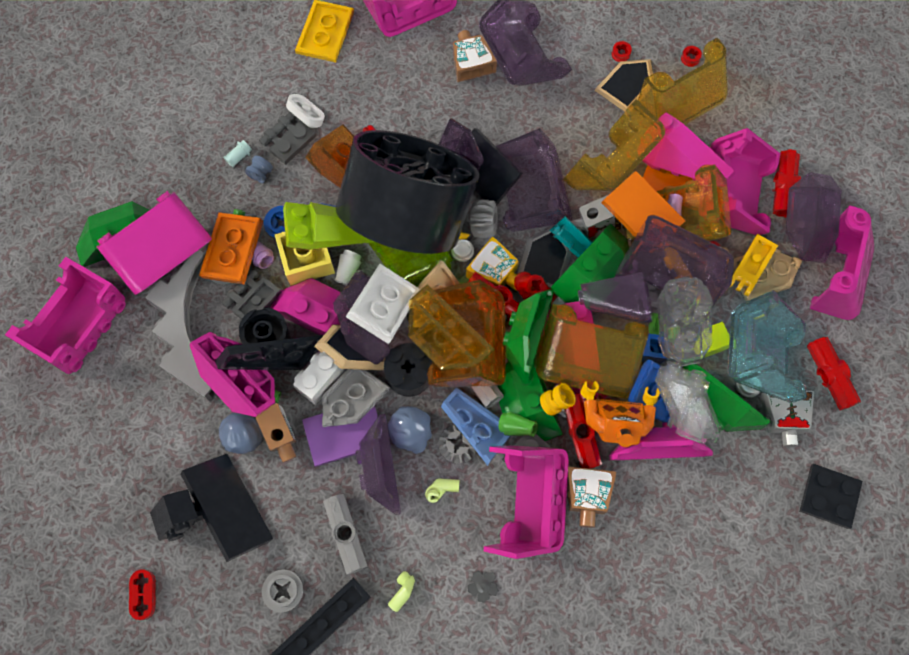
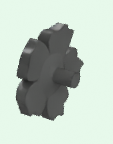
M479 570L473 572L471 581L474 583L467 586L468 592L473 596L478 594V602L484 603L490 599L489 594L496 596L497 592H499L497 584L492 583L496 576L493 572H485L484 575Z

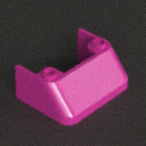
M490 446L489 452L505 454L507 468L510 471H517L514 521L507 522L501 529L500 544L484 546L483 551L513 559L559 551L563 545L565 533L568 479L567 452L564 449Z

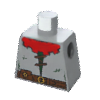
M608 195L579 208L580 218L571 221L581 232L585 231L588 238L600 235L610 223L617 230L622 229V223L601 203Z
M765 390L760 395L764 415L770 420V423L767 425L769 433H782L783 447L799 446L798 434H804L811 429L814 391Z

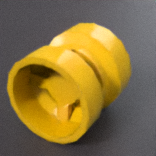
M565 383L557 385L553 390H548L540 396L541 406L550 416L560 413L562 409L572 407L576 402L573 390Z

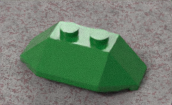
M131 201L89 216L76 245L81 266L86 267L105 260V257L96 248L99 245L97 240L107 233L111 235L117 234L148 212L149 209Z
M610 223L549 289L553 290L564 303L589 300V303L603 302L633 269L628 239Z
M553 290L536 293L519 303L517 312L512 311L509 325L512 326L511 332L506 331L504 336L505 356L524 384L529 382L552 303Z
M536 358L528 384L522 383L508 361L498 371L493 380L504 396L499 401L502 413L511 411L526 419L537 422L538 429L536 434L544 441L562 436L563 432L557 415H548L541 406L540 396L547 391Z
M690 359L682 368L687 386V400L690 401L691 408L700 415L705 414L709 417L711 424L718 430L722 431L724 429L726 432L761 430L770 423L769 419L702 367L698 366L693 360Z

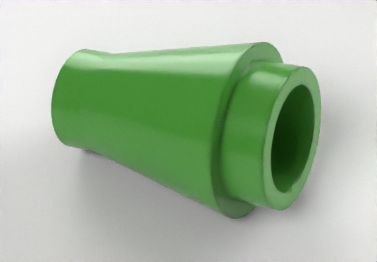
M510 411L501 415L498 427L499 431L503 432L505 436L534 437L537 433L538 424Z

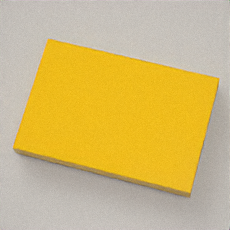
M314 0L297 43L296 54L336 63L354 14V8Z

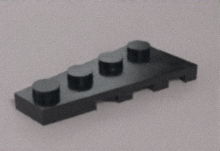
M323 335L227 346L215 362L218 369L302 370L313 355L319 351L314 346Z

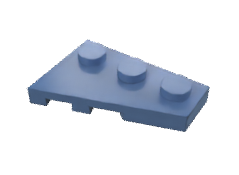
M457 387L443 401L441 408L488 466L497 455L495 452H489L490 446H504L511 437L505 436L503 432L499 431L500 418Z

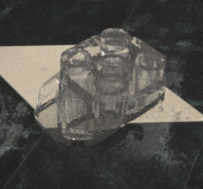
M689 276L671 279L665 284L657 300L659 318L658 341L663 356L669 360L670 358L676 360V363L680 366L701 363L713 343L711 308L714 303L708 287L703 284L702 280Z
M668 361L666 366H660L655 382L670 415L667 426L672 428V425L676 426V433L690 440L706 443L708 438H712L711 443H717L721 426L707 394L710 382L705 380L706 374L699 370L689 371L683 369L680 364Z

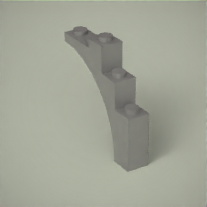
M198 250L185 260V264L172 275L168 284L160 280L150 288L145 298L152 306L166 314L156 322L152 332L160 340L173 348L162 357L159 367L210 403L216 393L200 377L189 346L190 342L193 341L190 329V306L205 257V253Z

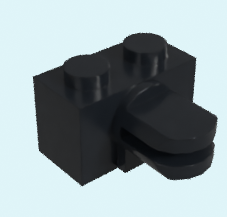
M188 489L163 495L150 512L159 541L168 539L169 542L178 540L184 536L183 533L189 530L196 521L204 519L196 503L192 502Z

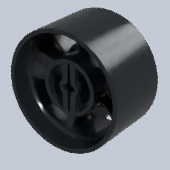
M370 130L360 132L353 137L335 207L336 213L342 222L353 231L379 244L414 253L434 254L446 252L453 249L458 243L480 177L479 172L463 156L432 141L393 131Z

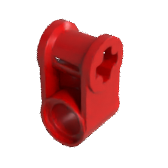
M522 271L514 279L515 289L524 300L536 293L550 290L540 275H531L528 272ZM554 292L552 297V303L557 299Z

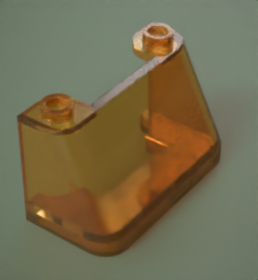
M481 280L431 290L429 308L436 317L441 319L440 363L436 362L430 365L427 373L428 384L434 387L502 385L505 381V346H503L505 336V301L501 292Z

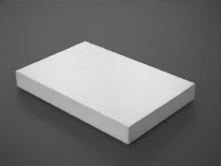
M379 264L346 317L389 344L421 289L382 264Z

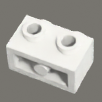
M318 351L313 355L310 360L311 364L306 370H301L296 375L295 383L293 384L297 392L315 406L322 399V395L346 370L340 369L334 364L335 360L324 351L322 353Z

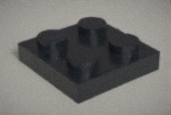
M812 464L799 512L846 529H852L863 481Z

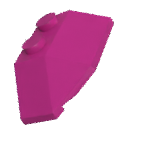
M313 278L281 290V294L270 307L278 311L285 319L317 335L324 336L332 325L359 326L346 317L353 306L352 298Z
M208 332L190 342L189 346L200 377L232 412L256 417L275 404L274 378L267 370H225L217 368L215 361L227 346L242 345L241 343L216 336L212 332Z
M677 422L662 423V428H653L646 436L640 438L638 445L622 447L618 444L610 453L609 461L713 456V451L689 429L677 427Z

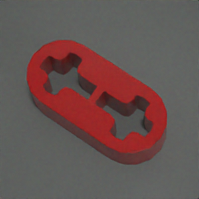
M140 569L135 571L130 577L129 613L136 620H147L154 614L156 608V579L151 571ZM142 574L144 578L149 580L143 586V593L141 585H137V580L141 579ZM143 596V603L148 605V610H145L141 616V612L137 611L136 608L141 605Z

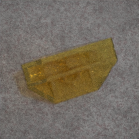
M428 284L409 300L408 336L441 371L477 367L494 351V348Z

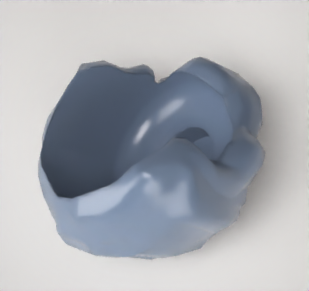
M402 406L392 414L388 422L389 437L397 448L405 449L415 454L425 450L427 440L431 439L432 436L430 416L426 412L416 407Z
M232 412L222 420L219 427L221 445L226 451L231 453L245 454L252 452L263 441L264 436L256 418L253 416Z

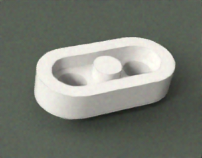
M289 95L286 107L309 128L322 126L325 115L318 107L302 95Z

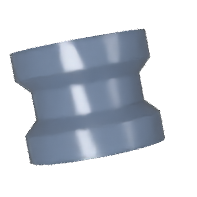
M254 156L251 160V166H247L245 173L251 179L264 183L267 179V173H271L273 166L266 159Z

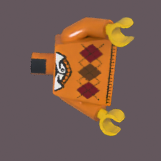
M585 381L580 393L586 398V401H584L586 423L598 432L602 441L619 443L622 447L638 445L640 438L646 436L653 429L656 412L654 404L657 403L660 395L658 388L655 396L648 394V386L645 388L642 398L646 405L643 406L642 403L603 399L594 400L599 385L594 381L592 388L589 389L587 381Z

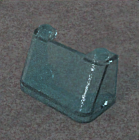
M774 290L746 301L733 310L730 324L728 375L736 383L785 402L794 403L806 399V386L801 380H791L788 377V348L798 345L803 341L806 334V323Z

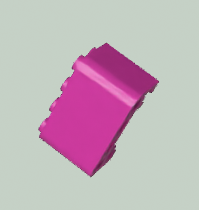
M65 257L59 264V267L63 269V277L56 279L61 284L32 322L25 319L23 322L25 326L21 328L12 325L5 336L66 374H71L81 368L82 360L86 354L96 348L98 338L102 333H106L110 329L112 319L116 314H120L124 310L126 303L124 295L112 283Z

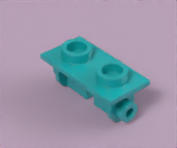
M566 216L549 230L554 234L553 237L568 247L576 257H579L592 243Z

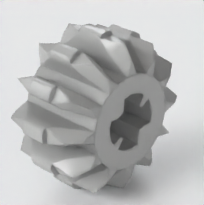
M489 200L474 201L470 209V225L473 236L480 238L495 236L498 229L496 203Z

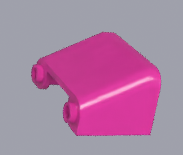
M363 0L380 31L384 35L392 37L450 12L456 6L457 0Z
M748 128L716 139L711 144L710 149L735 171V174L720 188L703 184L699 206L700 216L710 222L753 235L770 233V217L764 213L757 214L762 177L776 171L780 153Z
M166 191L156 198L158 203L155 207L114 235L107 233L97 240L99 245L96 248L134 295L145 290L212 239L175 192L170 194Z
M849 205L831 225L827 234V239L832 240L836 245L835 252L846 255L844 269L832 277L827 290L819 297L814 296L810 305L812 310L844 320L854 319L860 314L874 253V238L870 215L863 209Z

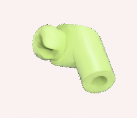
M436 479L426 489V499L430 503H436L446 491L459 492L460 480Z
M403 571L397 578V583L402 585V587L388 603L389 607L395 612H398L410 598L415 583L413 575L410 576L406 571Z

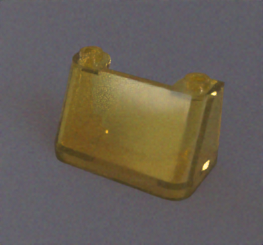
M718 38L705 45L703 50L704 64L679 79L673 81L664 72H656L644 79L636 108L650 126L666 112L686 125L725 101L728 95L726 48Z
M636 99L609 130V139L617 148L607 158L602 153L595 158H590L585 153L563 180L575 190H615L661 141L665 135L664 125Z
M552 304L538 347L537 374L543 380L557 384L565 383L570 387L579 389L582 388L585 381H587V387L591 389L594 381H596L599 385L596 393L618 398H628L638 376L649 335L648 326L634 321L627 323L624 331L579 321L577 320L576 313L570 306Z

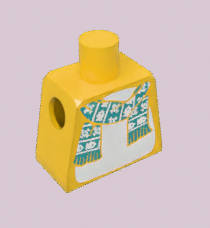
M492 236L466 268V277L470 279L476 271L495 286H505L507 284L516 290L514 279L517 275L515 272L518 269L519 261Z

